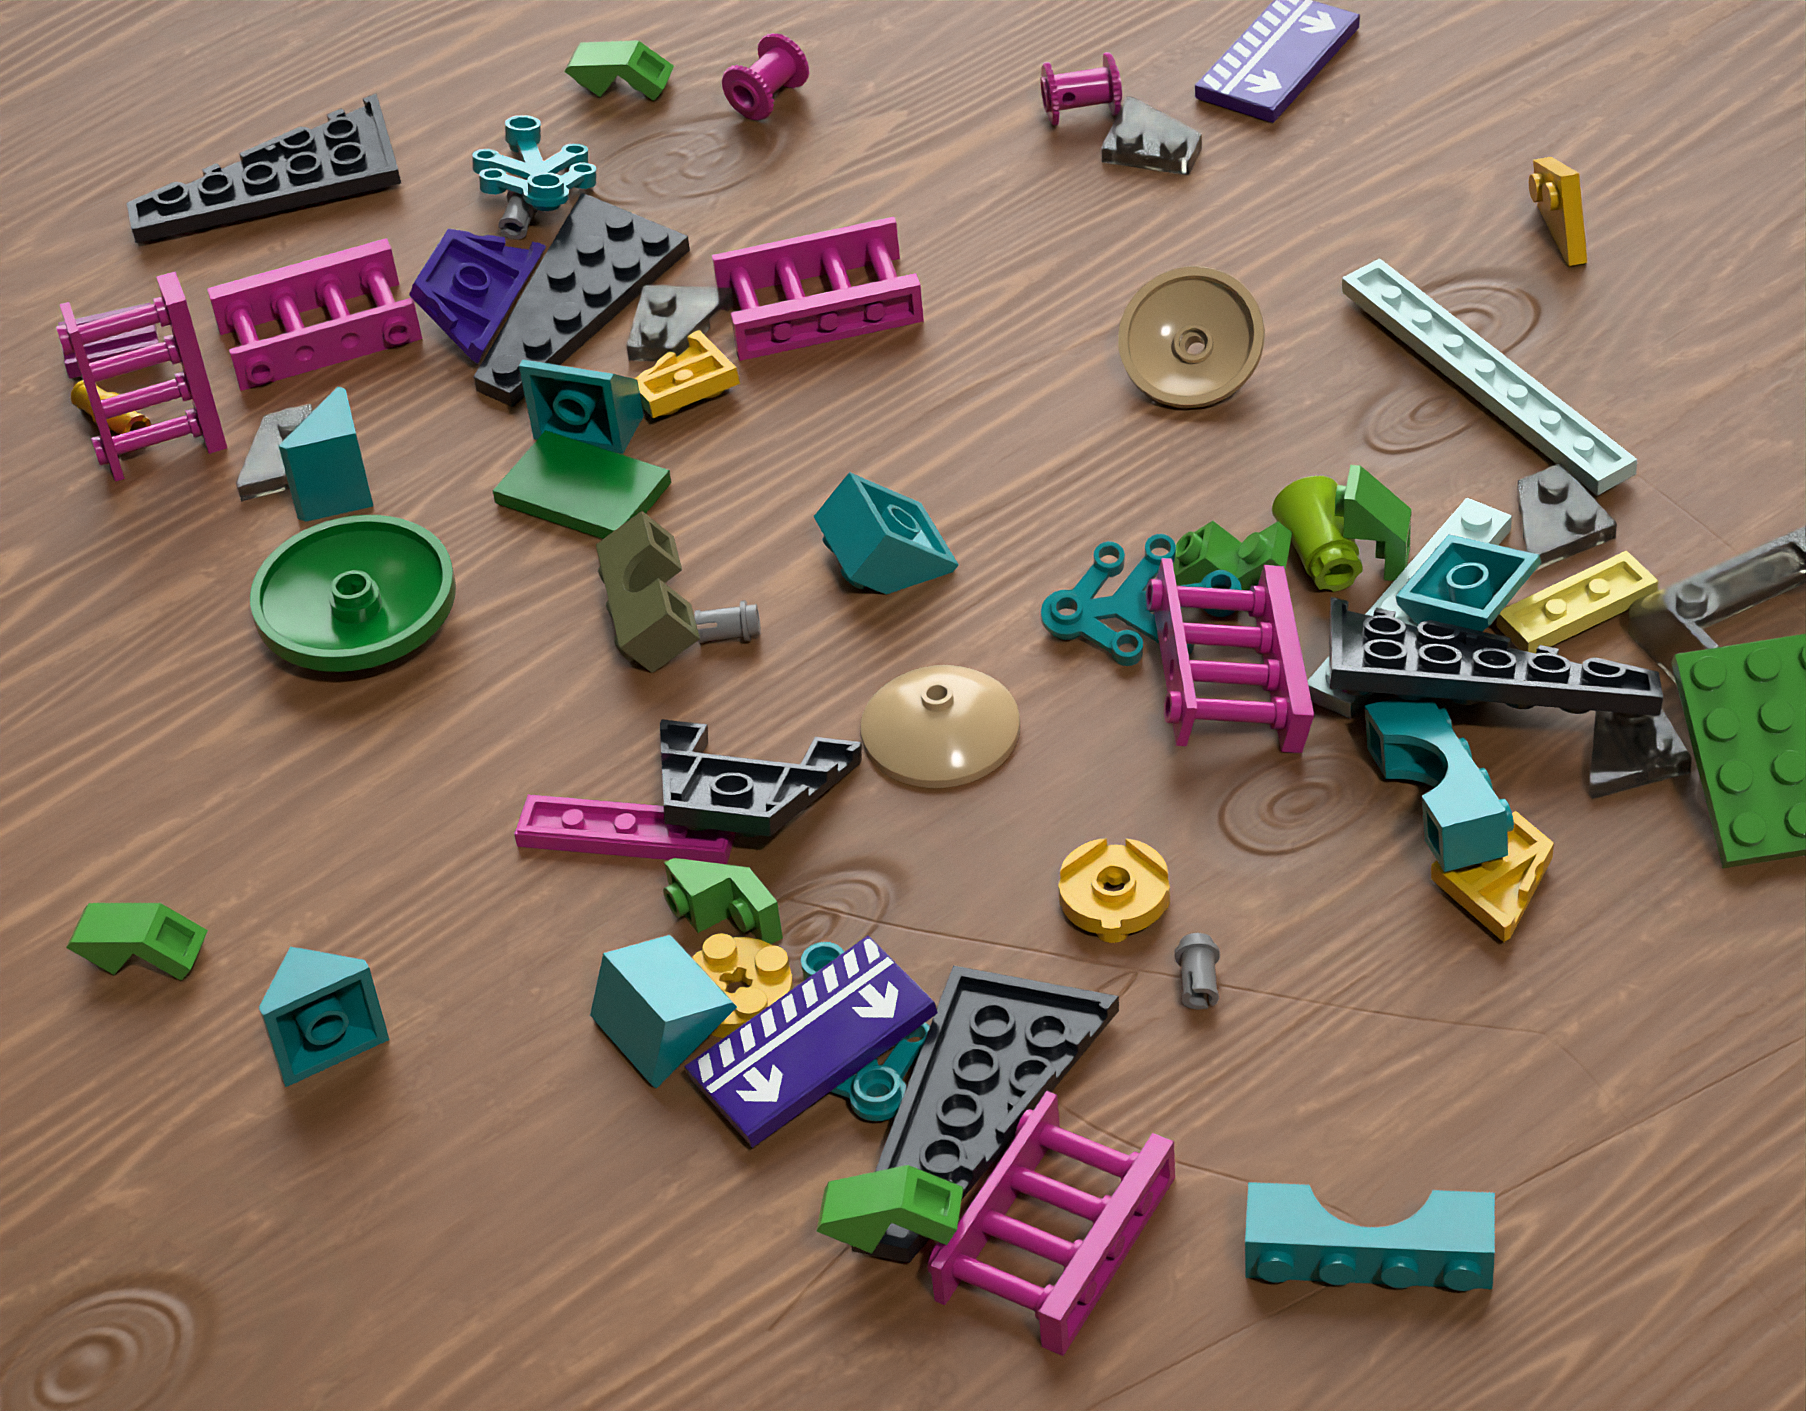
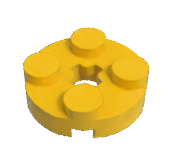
M1107 838L1087 842L1072 851L1063 861L1060 869L1058 890L1060 906L1064 914L1072 923L1083 930L1096 933L1098 938L1104 942H1121L1128 937L1129 933H1135L1147 928L1158 920L1170 904V886L1166 862L1156 850L1137 840L1125 839L1126 846L1117 844L1107 846ZM1109 882L1114 886L1120 883L1125 885L1122 890L1107 891L1104 890L1103 884Z
M715 934L707 938L703 943V949L692 956L698 965L737 1006L710 1034L716 1037L725 1038L794 988L787 952L779 946L771 945L759 939L748 937L733 938L728 934ZM734 982H746L750 986L748 988L739 987L736 993H729L727 988L729 984Z

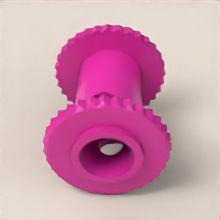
M767 34L760 40L759 47L757 48L759 58L749 68L742 65H732L722 76V88L726 99L738 113L746 118L764 120L774 110V99L772 97L780 87L799 88L809 78V65L805 54L794 41L782 34Z
M1109 52L1103 54V67L1056 75L1053 74L1050 62H1044L1040 78L1041 95L1045 112L1052 125L1059 124V111L1108 103L1113 116L1120 113L1122 85L1119 70L1112 54Z

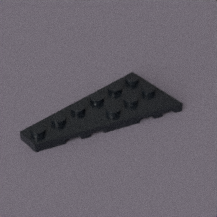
M377 93L364 98V106L345 114L341 108L327 114L328 122L313 129L300 126L239 153L240 161L221 169L218 163L202 169L204 176L186 185L182 182H172L127 202L135 243L149 240L157 241L175 234L193 230L201 231L215 225L237 220H250L259 215L281 210H294L300 206L326 200L334 201L344 196L370 190L378 191L388 186L401 184L398 166Z

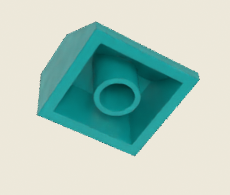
M521 361L519 369L533 439L537 440L547 430L615 453L624 454L644 417L638 379L542 362Z
M851 472L846 475L813 516L824 534L822 538L823 543L836 555L842 566L840 570L842 576L859 589L869 587L881 593L889 594L952 573L959 566L921 502Z

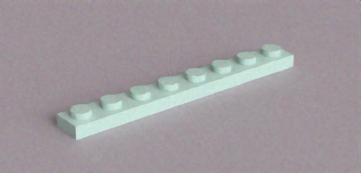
M1378 259L1342 278V293L1594 494L1598 496L1636 475L1637 459L1384 261Z

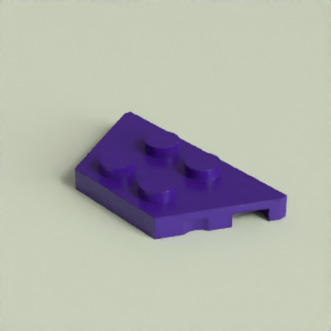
M448 228L415 279L409 296L472 361L479 363L540 262L546 246L541 243L532 242L529 250L505 246V237L493 235L477 236L468 231Z

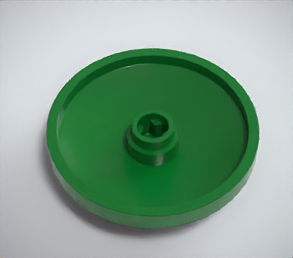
M354 515L314 525L292 536L277 547L265 559L254 577L250 591V607L260 638L272 652L282 659L313 670L333 672L355 671L393 661L426 642L441 627L452 609L456 594V581L452 562L445 546L433 533L424 527L392 516Z

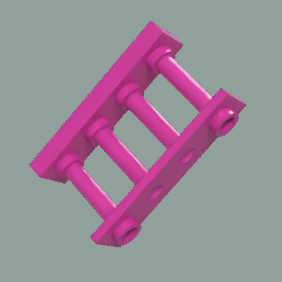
M885 218L712 255L718 296L736 294L741 311L730 313L735 348L739 361L924 322L921 286L916 273L897 277L892 264V260L900 259L895 218ZM873 265L879 281L852 287L846 270ZM827 274L833 291L806 297L800 280ZM782 284L787 301L759 306L755 289Z
M387 238L207 288L220 335L236 331L241 344L239 347L229 349L241 391L422 339L413 299L408 298L395 302L389 288L399 285L392 249ZM372 293L377 307L350 315L344 300ZM327 306L331 321L304 327L299 313ZM281 318L287 333L259 341L254 326Z
M176 272L156 277L161 296L153 298L154 304L78 326L70 303L60 304L65 324L56 326L64 354L75 353L100 433L99 436L91 438L100 466L107 463L110 464L115 482L125 479L117 455L192 434L193 438L203 436L209 454L227 449L186 298ZM160 323L161 327L168 325L171 327L172 334L164 336L165 342L96 362H88L84 344ZM170 360L172 365L181 363L183 371L175 373V379L100 400L95 382ZM177 398H182L183 402L192 401L193 408L185 410L186 415L111 436L106 419Z
M1162 558L1157 578L1149 579L1147 584L1146 607L1147 610L1154 611L1167 687L1164 718L1166 723L1173 724L1176 746H1187L1194 720L1197 719L1270 724V728L1278 732L1281 752L1302 753L1314 718V711L1284 566L1264 565L1258 586L1252 585L1250 590L1187 587L1176 585L1172 559ZM1180 607L1248 611L1250 617L1256 618L1257 626L1184 623ZM1187 644L1255 648L1257 654H1263L1264 664L1189 660ZM1193 681L1261 685L1264 691H1270L1271 702L1196 698Z
M1046 1091L1034 1111L1028 1109L1022 1115L1016 1129L1015 1139L959 1221L957 1231L948 1245L940 1242L935 1245L928 1262V1272L932 1276L934 1300L946 1305L960 1282L965 1281L1035 1311V1318L1039 1320L1041 1346L1064 1356L1174 1181V1141L1152 1133L1141 1152L1134 1151L1129 1156L1060 1128L1057 1095ZM1051 1149L1120 1177L1121 1183L1112 1196L1105 1195L1100 1199L1034 1172L1047 1150ZM1022 1192L1093 1222V1227L1084 1241L1078 1239L1071 1243L1005 1214L1018 1194ZM993 1236L1063 1265L1064 1272L1055 1286L1049 1284L1042 1288L978 1261L976 1258L989 1238Z

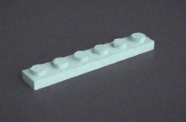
M1466 498L1365 615L1373 616L1376 608L1395 611V618L1400 619L1405 624L1418 626L1397 605L1395 596L1448 534L1499 545L1511 531L1512 515ZM1329 656L1308 679L1312 702L1350 719L1373 693L1370 692L1367 695L1356 696L1347 694L1341 689H1330Z

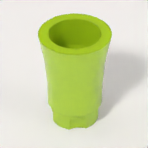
M1309 476L1289 484L1276 496L1272 505V514L1276 521H1279L1293 532L1291 542L1299 554L1307 574L1312 577L1315 585L1320 590L1340 591L1353 585L1355 578L1363 572L1359 548L1355 539L1343 538L1344 517L1335 516V497L1338 484L1326 476Z

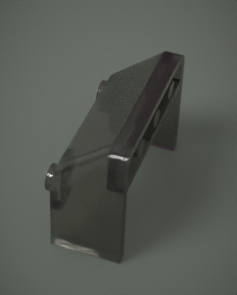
M1806 526L1764 542L1635 600L1629 608L1627 625L1629 635L1676 683L1671 664L1675 654L1719 647L1703 629L1806 583Z

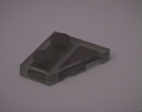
M1127 96L1101 147L1102 163L1189 176L1202 150V134L1140 100Z
M644 285L626 345L628 360L657 362L668 352H673L678 357L689 348L687 337L698 330L705 334L711 328L709 319L719 309L728 312L733 307L732 288Z
M311 404L287 408L263 417L236 481L241 502L290 489L278 446L313 412Z
M1561 463L1517 481V501L1519 512L1521 513L1522 537L1525 539L1526 552L1538 554L1541 558V564L1536 570L1616 538L1617 523Z
M1662 709L1660 716L1644 715L1637 719L1624 718L1614 712H1595L1589 785L1591 799L1691 772L1692 757Z

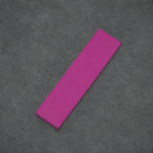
M528 795L514 835L517 847L663 860L679 858L727 864L736 832L713 829L694 831L680 825L665 824L664 806Z

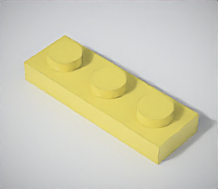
M1625 551L1504 608L1497 616V627L1508 638H1511V641L1520 650L1536 654L1539 645L1551 647L1656 597L1658 580L1630 553Z

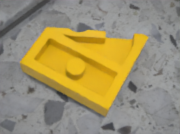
M1552 157L1533 160L1534 174L1529 176V191L1533 202H1537V206L1566 264L1573 266L1587 263L1579 173Z
M700 330L693 332L687 337L689 348L678 357H676L675 353L668 352L657 361L654 367L645 370L635 378L638 379L642 407L652 418L674 414L683 406L703 398L716 397L722 394L724 390L740 384L737 368Z
M1516 811L1512 813L1514 829L1511 832H1507L1508 856L1447 872L1443 871L1438 861L1431 864V880L1503 942L1509 940L1553 858L1554 842Z

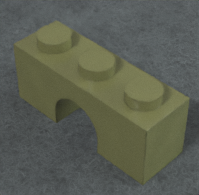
M641 511L597 543L596 549L601 566L598 568V573L605 584L608 596L606 608L613 618L616 636L614 637L615 645L622 656L628 661L633 662L636 660L651 673H654L700 640L691 604L665 584L682 571L674 536Z

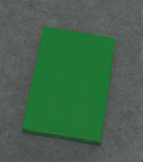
M545 430L493 489V495L496 504L604 539L639 512L647 513L672 482L670 470Z

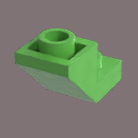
M639 40L581 42L575 49L564 72L574 78L579 85L588 88L599 97H601L614 79L620 76L633 89L642 92L654 101L663 91L674 65Z
M1350 465L1347 485H1337L1335 497V516L1344 517L1343 538L1376 541L1375 557L1385 559L1384 580L1395 581L1408 565L1412 509L1362 466Z
M1211 521L1195 532H1187L1177 542L1175 561L1173 563L1176 584L1201 583L1203 578L1209 573L1216 570H1225L1238 578L1241 583V590H1250L1252 585L1258 586L1264 565L1284 566L1286 570L1293 532L1277 521L1259 533L1254 532L1250 534L1243 542H1240L1216 522ZM1215 586V587H1212V588H1218V589H1229V588H1227V587H1225V586Z
M673 858L664 863L669 885L663 889L666 902L673 914L678 918L684 915L697 933L732 916L742 932L745 933L750 930L756 939L772 944L783 938L778 903L749 867Z
M89 903L84 908L66 948L113 975L116 974L132 954H135L175 978L182 980L192 969L208 930L162 903Z
M910 1165L829 1181L824 1189L816 1232L873 1253L886 1230L893 1223L948 1245L957 1231L963 1187Z

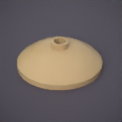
M1199 266L1182 267L1167 271L1142 286L1128 303L1121 318L1118 332L1119 354L1132 382L1150 398L1162 404L1178 408L1208 406L1234 394L1254 373L1261 359L1265 341V328L1261 311L1250 291L1241 282L1225 272ZM1194 343H1202L1204 345L1203 350L1198 354L1188 353V348Z
M954 665L922 667L894 678L881 687L869 700L861 720L863 747L871 762L880 771L897 781L925 788L959 786L988 775L1002 765L1010 756L1017 744L1020 733L1018 706L1006 687L985 673Z

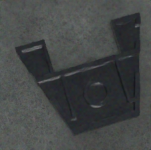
M662 719L660 722L665 824L680 825L694 831L713 829L737 832L744 837L771 836L860 765L862 761V744L857 741L815 737L801 764L706 754L703 751L708 744V724Z

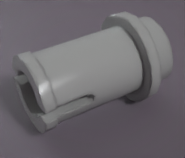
M509 190L507 193L508 205L503 217L499 221L498 227L502 228L500 232L507 238L519 240L526 236L531 218L539 210L534 209L531 204L525 202L523 194Z
M746 600L740 601V606L705 611L695 610L696 624L717 623V626L713 628L698 629L699 644L707 641L744 637L745 642L751 641V636L761 635L757 604L747 605Z
M1192 933L1184 936L1175 949V961L1181 966L1182 1002L1185 1006L1196 1010L1208 1008L1207 994L1209 996V1003L1212 1006L1216 1005L1219 1001L1215 964L1220 959V950L1213 943V939L1203 933Z

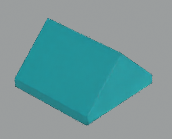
M337 387L278 446L297 518L304 522L374 506L346 389Z
M1448 534L1395 596L1396 602L1417 624L1427 620H1434L1483 632L1539 567L1541 558L1538 554Z
M671 935L603 953L590 1016L649 1083L657 1089L737 1006Z
M290 946L259 1006L279 1074L285 1087L390 1040L371 971L365 960Z

